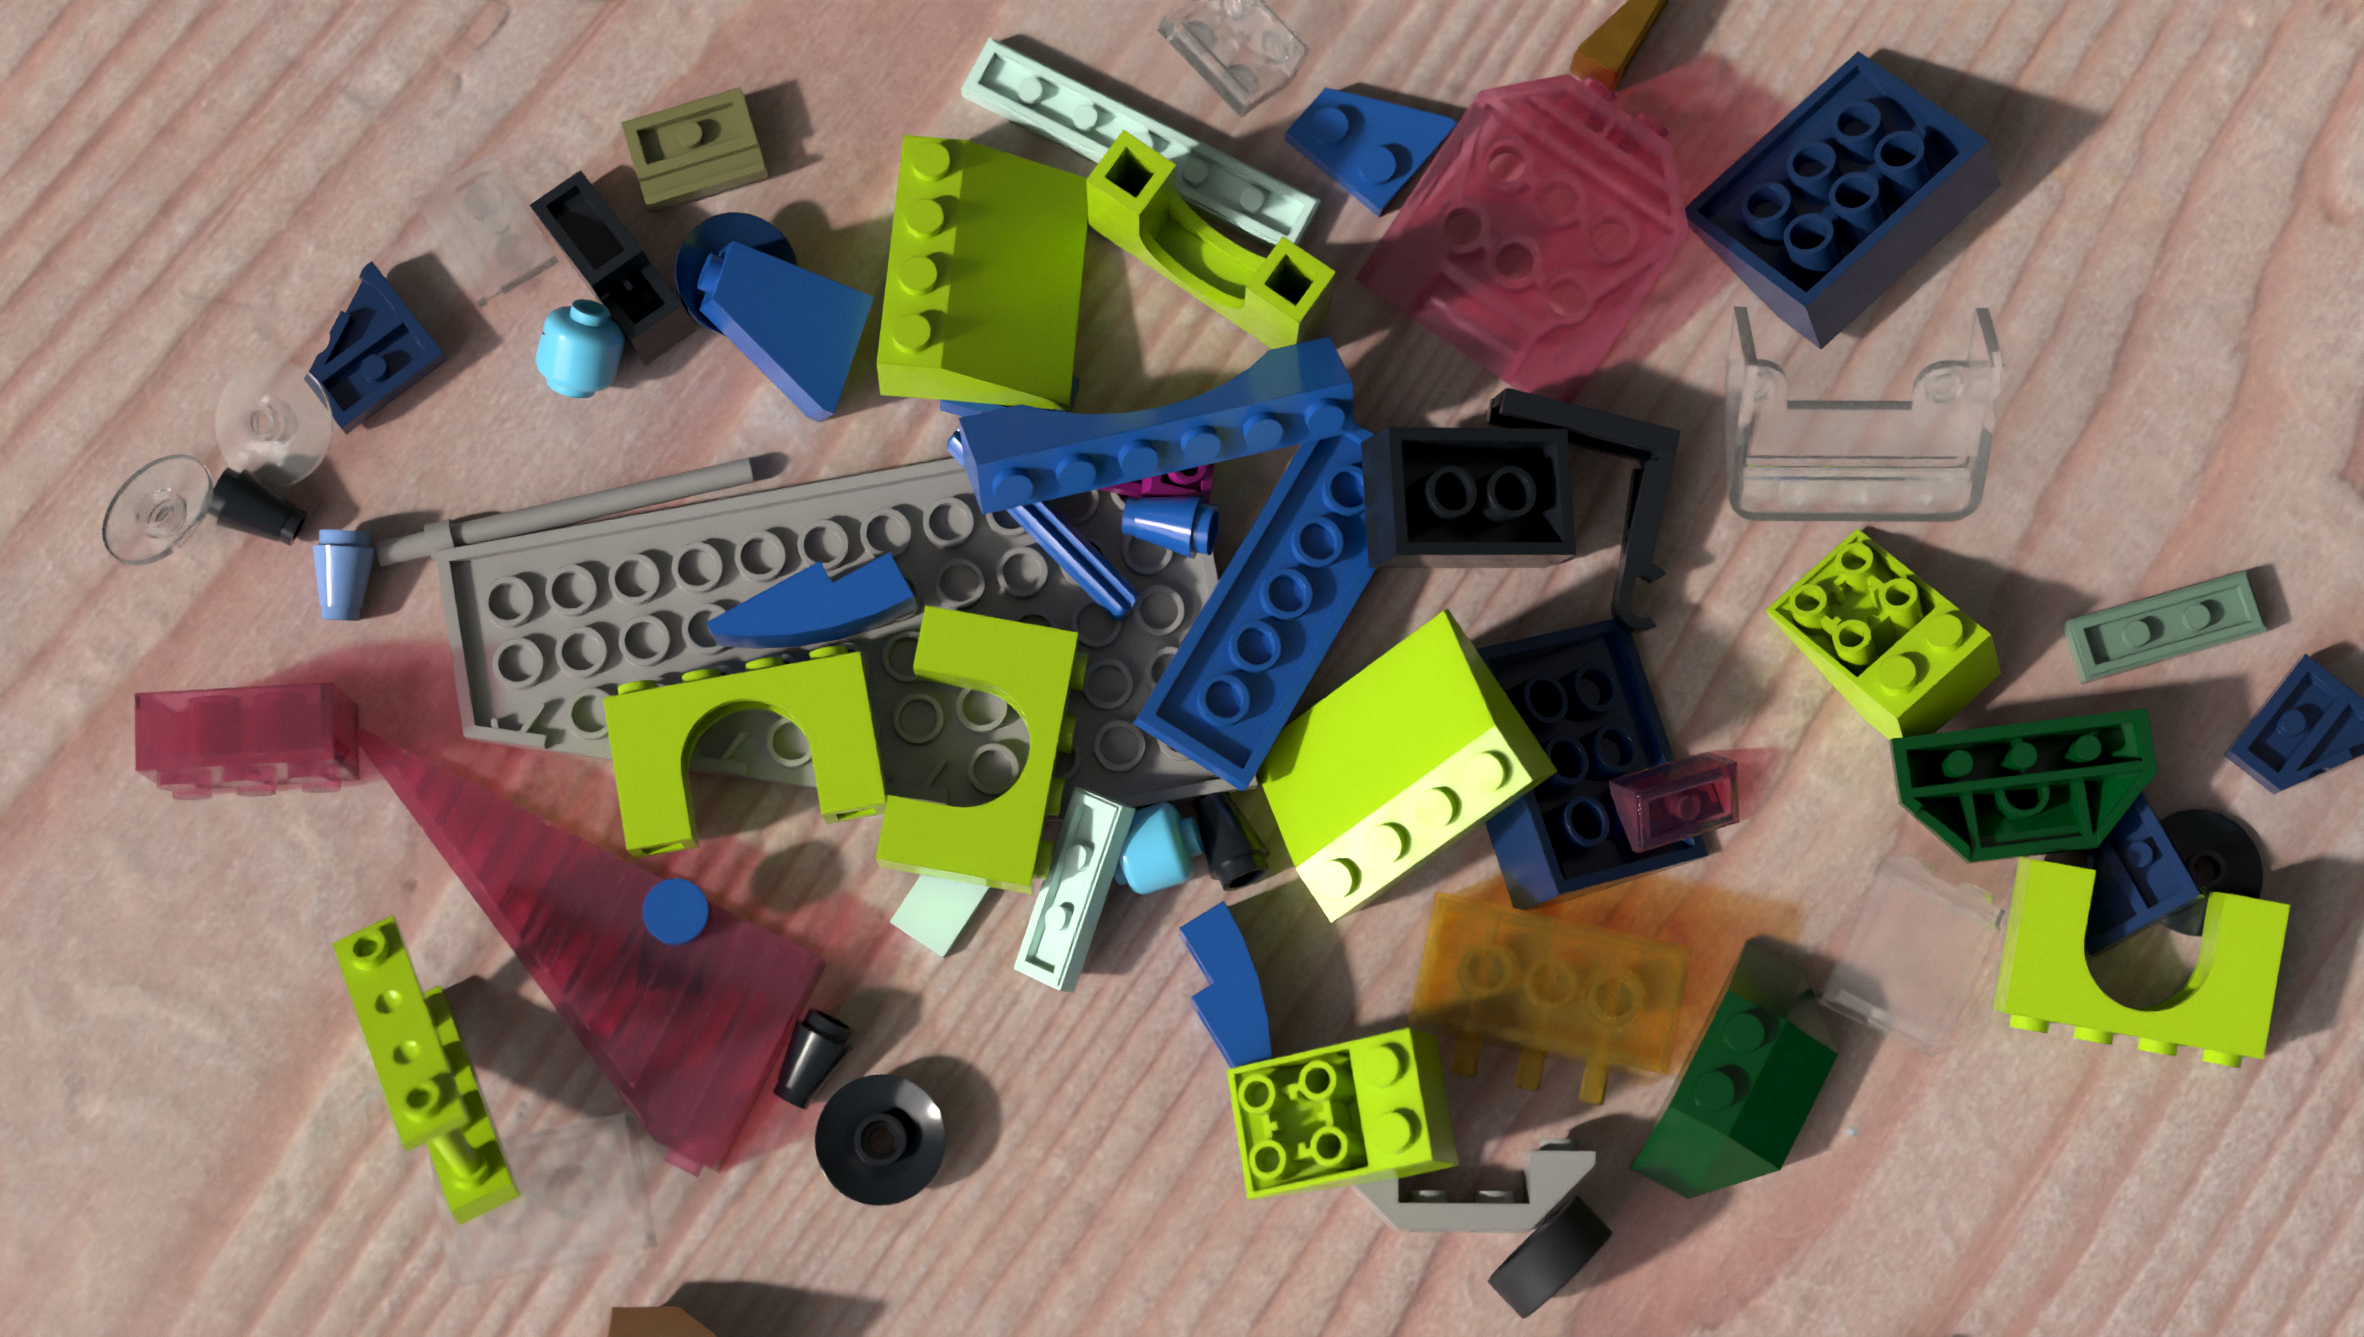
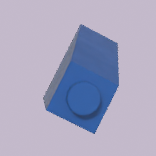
M732 241L722 249L719 255L710 253L702 268L697 284V289L705 291L699 310L807 418L821 422L835 414L874 296L735 241Z

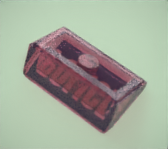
M1711 752L1699 753L1609 781L1611 795L1631 848L1637 853L1739 823L1737 762Z

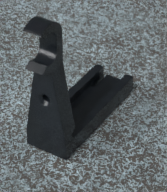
M1511 388L1504 389V391L1490 400L1486 419L1487 425L1499 428L1567 429L1569 445L1634 460L1641 464V469L1635 468L1631 472L1620 559L1611 602V614L1616 624L1630 633H1644L1657 627L1651 617L1640 618L1632 612L1631 599L1634 583L1637 578L1643 579L1650 584L1666 575L1660 567L1651 564L1681 430Z

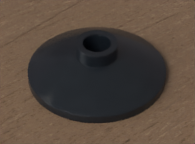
M2201 809L2180 811L2161 820L2205 897L2159 923L2179 934L2202 937L2210 891L2259 899L2263 885L2262 862L2253 840L2241 826L2222 814ZM2198 859H2206L2213 865L2215 873L2211 881H2204L2196 875L2195 863Z
M877 1074L864 1076L840 1088L824 1106L815 1131L816 1156L827 1180L835 1189L849 1199L871 1206L894 1205L919 1194L937 1174L946 1149L944 1122L932 1098L913 1082L893 1075ZM881 1129L890 1131L894 1136V1146L885 1154L875 1153L870 1146L871 1136Z

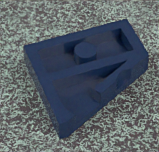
M372 261L364 266L359 275L362 282L346 312L340 311L329 332L330 341L328 346L317 355L304 379L346 435L448 360Z

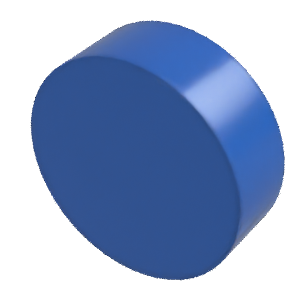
M679 878L667 879L655 885L647 894L642 910L643 920L649 932L662 943L671 946H684L696 941L706 931L711 916L709 901L701 889L694 883Z

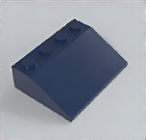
M1858 51L1679 213L1681 219L1778 318L1822 350L2001 186L1989 140Z
M1614 619L1476 649L1557 769V772L1485 822L1516 915L1567 902L1708 856L1699 828L1634 847L1612 790L1611 784L1677 765L1630 632L1620 628ZM1681 779L1677 783V788L1684 806L1692 810ZM1673 782L1667 783L1666 785L1675 808H1672L1673 814L1684 812ZM1661 786L1654 787L1665 817L1672 816ZM1650 790L1641 791L1639 793L1641 805L1647 804L1645 795H1647L1654 812L1653 816L1650 809L1644 810L1646 818L1650 821L1658 820L1661 813L1654 794ZM1635 795L1623 796L1625 802L1630 801L1632 807L1628 808L1630 814L1635 813L1637 818L1632 820L1634 826L1645 824Z

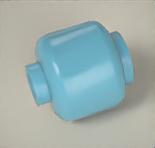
M578 299L573 301L572 306L556 308L547 316L541 333L535 363L539 372L546 378L547 385L552 390L568 397L589 398L594 396L595 392L604 390L612 385L617 375L626 335L616 321L609 316L610 311L603 304L592 300Z
M1161 802L1135 810L1114 873V878L1118 885L1128 884L1134 892L1140 895H1147L1191 880L1195 872L1194 856L1204 854V844L1195 818L1192 816L1183 819L1179 811L1168 802Z

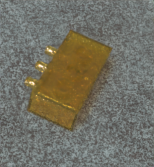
M1436 891L1429 905L1405 1027L1457 1038L1450 1071L1458 1076L1468 1078L1476 1076L1482 1043L1520 1051L1514 1085L1519 1089L1538 1092L1540 1090L1546 1057L1584 1065L1578 1099L1583 1103L1602 1106L1605 1100L1610 1071L1657 1082L1668 1076L1693 947Z

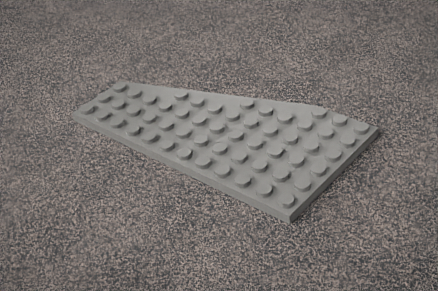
M955 458L435 551L463 735L468 741L613 761L603 697L619 695L618 687L622 684L641 680H654L658 688L683 683L682 675L691 671L719 669L721 676L746 672L745 665L757 659L782 657L786 665L810 660L809 653L816 649L829 646H847L848 653L860 651L865 663L887 796L893 795L955 807L983 805L1006 793L1021 776L1029 756V732L1019 714L1008 703L997 696L982 691L916 679L913 665L925 605L1078 632L1080 644L1078 651L1089 653L1088 668L1083 691L1071 689L1067 714L1078 716L1071 754L1059 752L1055 777L1066 779L1059 817L1047 815L1048 821L1063 823L1075 786L1093 790L1136 810L1161 802L1176 804L1198 800L1217 792H1229V794L1241 792V790L1133 724L1218 583L1213 552L1211 555L1197 553L1196 557L1192 559L1135 538V536L1123 534L1122 518L1125 504L1129 497L1135 496L1091 490L1049 500L1139 592L1140 600L1138 605L1119 621L1113 620L1006 510L982 515L966 470ZM890 552L912 591L918 608L883 626L839 640L800 647L752 649L718 646L706 624L707 621L818 561H821L833 583ZM740 711L718 720L700 737L690 758L688 771L817 789L811 750L806 736L788 719L768 711ZM1256 774L1244 791L1257 789Z

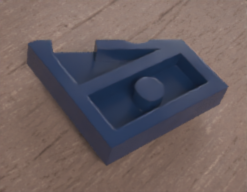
M2305 654L2295 662L2223 755L2275 795L2364 755V699Z
M2144 790L2141 791L2099 847L2084 850V868L2096 870L2088 914V935H2085L2086 948L2089 954L2095 958L2205 897Z

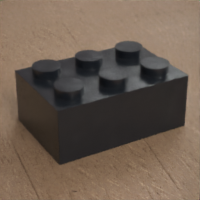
M1387 427L1361 442L1369 568H1547L1576 555L1567 429Z

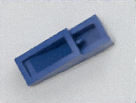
M890 552L833 583L821 561H818L707 621L706 624L718 646L752 649L800 647L839 640L883 626L918 608L912 591Z
M1222 901L1179 927V936L1209 984L1208 987L1191 996L1190 1003L1231 1069L1271 1060L1272 1058L1268 1018L1259 978L1245 940L1227 905Z

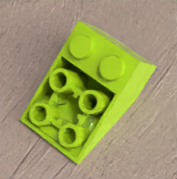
M1858 528L1766 609L1767 615L1864 720L1888 740L1936 733L2001 674L1992 635Z
M1407 1028L1226 1070L1247 1200L1398 1179L1459 1166L1436 1035Z

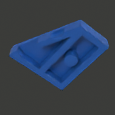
M1325 87L1285 132V141L1376 216L1380 217L1456 131L1457 123L1450 117Z

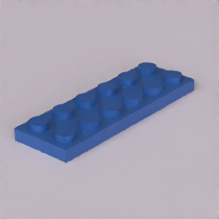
M1355 422L1354 432L1300 444L1133 722L1134 725L1242 792L1249 786L1376 568H1369L1361 453V442L1372 437L1374 434Z

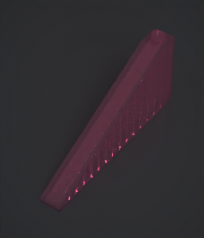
M361 728L355 740L652 1139L669 1148L663 1160L696 1177H699L704 1166L720 1173L794 1029L796 1019L800 1018L827 965L824 960L709 902L711 910L710 922L700 938L684 946H671L662 943L647 929L643 920L642 910L644 900L649 891L665 879Z

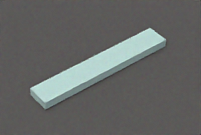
M989 37L961 88L962 97L1097 164L1124 129L1176 164L1177 191L1194 212L1271 250L1274 249L1282 236L1299 247L1320 207L1321 200Z

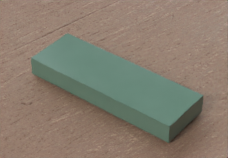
M2247 570L2067 620L2062 624L2081 685L2257 636L2267 631Z

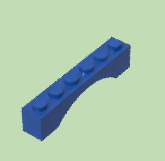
M1326 337L1268 350L1250 368L1225 384L1194 398L1159 408L1127 413L1078 414L1049 411L1020 404L959 418L964 467L982 515L1354 432L1353 381L1331 338Z

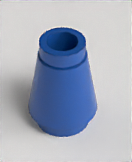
M1204 496L1129 497L1123 512L1122 532L1123 534L1135 536V538L1192 559L1196 557L1197 553L1211 555L1218 536L1220 507L1217 504L1206 503Z

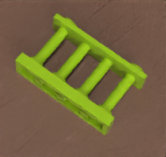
M390 915L333 942L332 945L401 1145L408 1152L424 1143L427 1144L450 1213L459 1225H462L520 1197L518 1185L450 1000L440 985L423 993L400 926L394 915Z

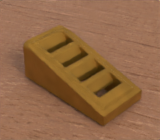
M1628 0L1578 46L1573 54L1570 72L1609 95L1611 91L1614 93L1669 0Z

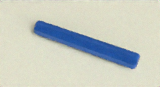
M958 428L948 439L947 450L964 467L960 428ZM1049 500L1006 509L1113 620L1119 621L1138 605L1140 600L1139 592Z

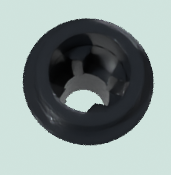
M227 467L218 479L205 509L206 513L218 518V526L276 542L280 541L289 546L296 540L307 516L306 511L296 507L294 503L246 468L240 473Z
M1229 792L1210 794L1194 805L1211 879L1219 880L1224 891H1235L1245 888L1261 880L1270 872V867L1266 860L1270 851L1237 804L1233 802Z
M810 1007L804 1020L796 1019L777 1079L778 1082L773 1093L786 1102L807 1110L812 1099L816 1098L854 1050L850 1042L856 1031L839 1019Z

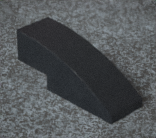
M581 170L529 205L597 301L609 309V316L623 330L626 340L645 365H648L697 330L681 301L656 271L643 249Z

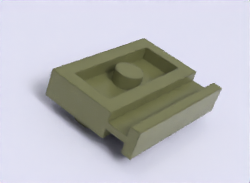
M741 87L621 122L649 213L769 177Z

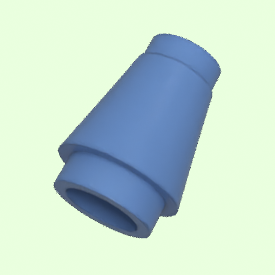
M319 529L318 545H312L319 605L321 606V619L360 620V609L363 606L376 554V549L370 548V532Z

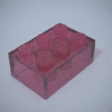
M333 682L135 693V771L154 782L157 789L172 791V798L178 800L212 798V789L237 787V795L271 796L277 793L276 785L301 784L302 791L307 793L337 792L341 790L342 781H360L358 705Z

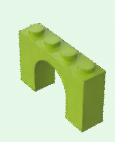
M1124 129L1087 178L1088 224L1091 228L1269 348L1276 349L1310 341L1329 315L1336 275L1334 270L1283 236L1267 258L1256 255L1227 239L1201 219L1182 199L1176 188V164Z
M925 605L913 665L916 679L982 691L1004 700L1019 714L1026 725L1030 736L1029 756L1025 768L1016 783L1002 796L983 805L955 807L888 795L875 858L881 868L1031 895L1033 894L1035 878L1048 879L1054 842L1043 840L1047 815L1056 817L1060 815L1066 779L1055 777L1059 752L1071 754L1078 716L1067 714L1071 689L1083 691L1089 661V653L1078 651L1080 645L1078 632Z
M829 646L811 651L809 653L810 660L785 665L784 658L782 657L762 658L748 662L745 665L746 672L721 676L719 669H701L683 674V683L657 688L656 681L654 680L634 681L620 685L618 687L619 695L603 697L627 851L635 859L699 848L688 779L692 752L700 737L711 725L727 715L746 710H762L778 714L795 724L806 736L811 750L821 815L826 824L884 814L888 796L866 668L860 651L848 653L847 646Z
M2029 858L2018 859L1993 1010L2011 1014L2010 1027L2048 1033L2050 1021L2075 1026L2073 1038L2108 1045L2113 1044L2114 1033L2139 1037L2138 1050L2169 1056H2177L2178 1045L2191 1046L2203 1049L2201 1061L2241 1068L2243 1056L2264 1060L2290 909L2289 904L2210 891L2199 956L2189 980L2176 994L2161 1003L2147 1007L2131 1008L2122 1006L2109 998L2095 983L2087 967L2084 939L2096 870Z

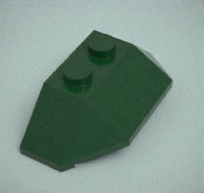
M2147 708L1900 737L1889 740L1899 805L1967 864L2095 849L2099 847L2143 788L2148 785L2158 772Z
M1749 940L1745 941L1630 1167L1631 1170L1686 1199H1690L1782 1169L1838 1057L1831 1034L1806 971L1803 968Z

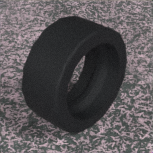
M1576 1195L1555 1211L1515 1249L1490 1276L1488 1283L1521 1318L1525 1319L1544 1305L1594 1257L1610 1239L1612 1231Z

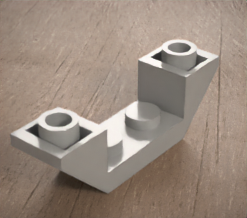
M1540 1139V1151H1529L1524 1154V1204H1514V1192L1477 1191L1475 1192V1203H1449L1448 1191L1430 1190L1409 1191V1203H1398V1179L1357 1184L1349 1187L1393 1232L1526 1233L1596 1165V1152L1579 1151L1578 1139Z

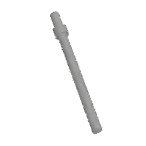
M748 457L452 525L450 519L425 524L423 532L376 542V551L381 567L431 556L434 562L436 561L435 551L511 538L754 482L753 472Z

